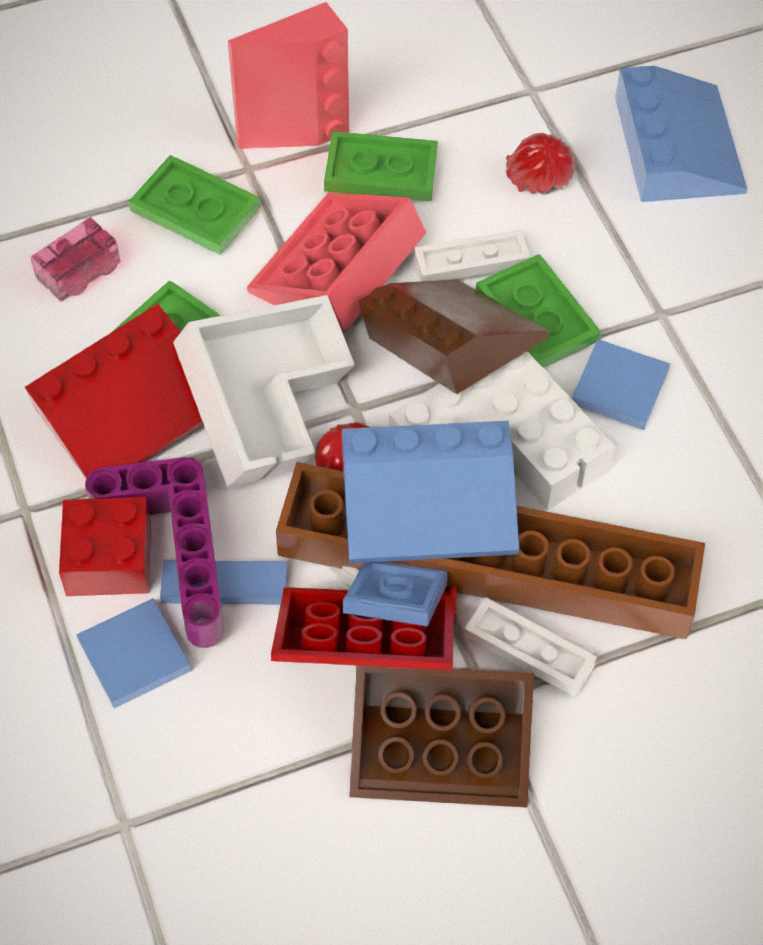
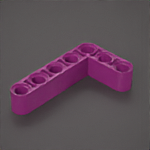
M179 457L103 467L89 473L85 480L88 499L146 497L150 515L171 512L181 608L186 636L192 645L199 648H209L220 642L224 634V625L202 464L197 459L191 457ZM196 583H206L199 587L192 586ZM201 619H210L204 623H197Z

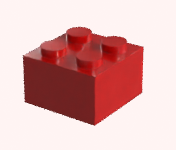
M146 497L63 500L59 575L66 597L149 593L151 519Z

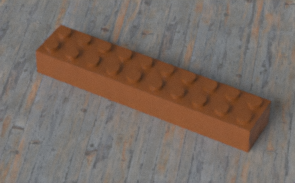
M296 462L275 531L278 556L343 569L342 566L352 567L360 571L364 563L349 564L343 471ZM516 505L519 554L387 561L448 572L445 589L449 590L451 586H457V593L481 598L487 597L500 602L687 639L695 616L705 543Z

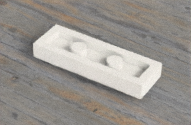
M522 229L414 247V259L421 281L452 280L500 272L531 258Z
M487 597L484 598L464 628V637L522 669L532 671L535 676L576 697L596 664L597 656Z

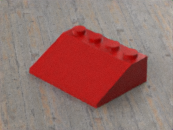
M158 303L24 387L35 410L85 479L89 473L99 468L146 462L203 425L173 344L181 332Z
M283 588L271 649V661L452 670L454 595H442L429 625L423 626L343 613V599L348 590Z

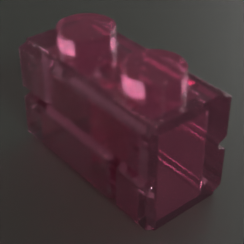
M89 217L30 257L37 280L46 289H49L60 302H63L71 295H80L85 291L90 282L101 275L111 274L116 269L118 263L121 262L115 238L105 229L103 230L92 217Z

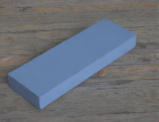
M163 560L160 591L161 603L181 604L176 560ZM215 561L221 604L280 605L283 588L287 587V561ZM196 583L192 586L199 587L206 583Z

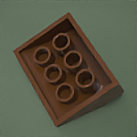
M458 279L388 283L385 286L375 288L371 294L358 301L369 339L455 394L460 393L550 337L549 330Z
M356 666L349 797L527 808L534 673L529 670L453 666L452 670Z

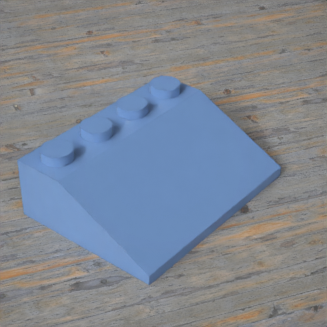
M655 65L620 68L615 100L641 202L747 193L746 182L717 85Z
M509 420L342 429V461L349 564L519 554L514 460Z

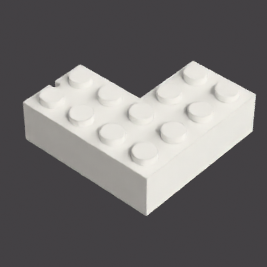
M327 295L188 322L173 342L228 488L260 480L264 475L268 478L292 472L296 462L306 463L316 452L293 393L336 384L355 366Z
M528 351L458 394L438 384L389 413V427L509 420L514 474L547 511L575 494L577 484L583 489L610 472L615 445Z

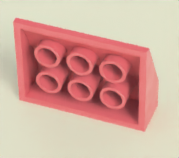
M327 2L228 40L236 139L240 149L320 146L331 141L332 131L349 133L348 29Z
M328 192L246 288L250 294L272 305L327 295L341 331H347L361 314L358 301L371 294L375 288L383 286L395 274L396 269L426 234V230L410 198Z

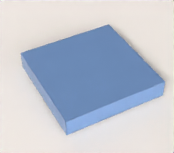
M598 339L573 393L572 400L582 409L644 430L668 374L670 363Z
M390 562L364 563L343 599V613L428 626L447 586L448 572Z
M154 598L76 634L78 642L113 709L191 671L189 661Z

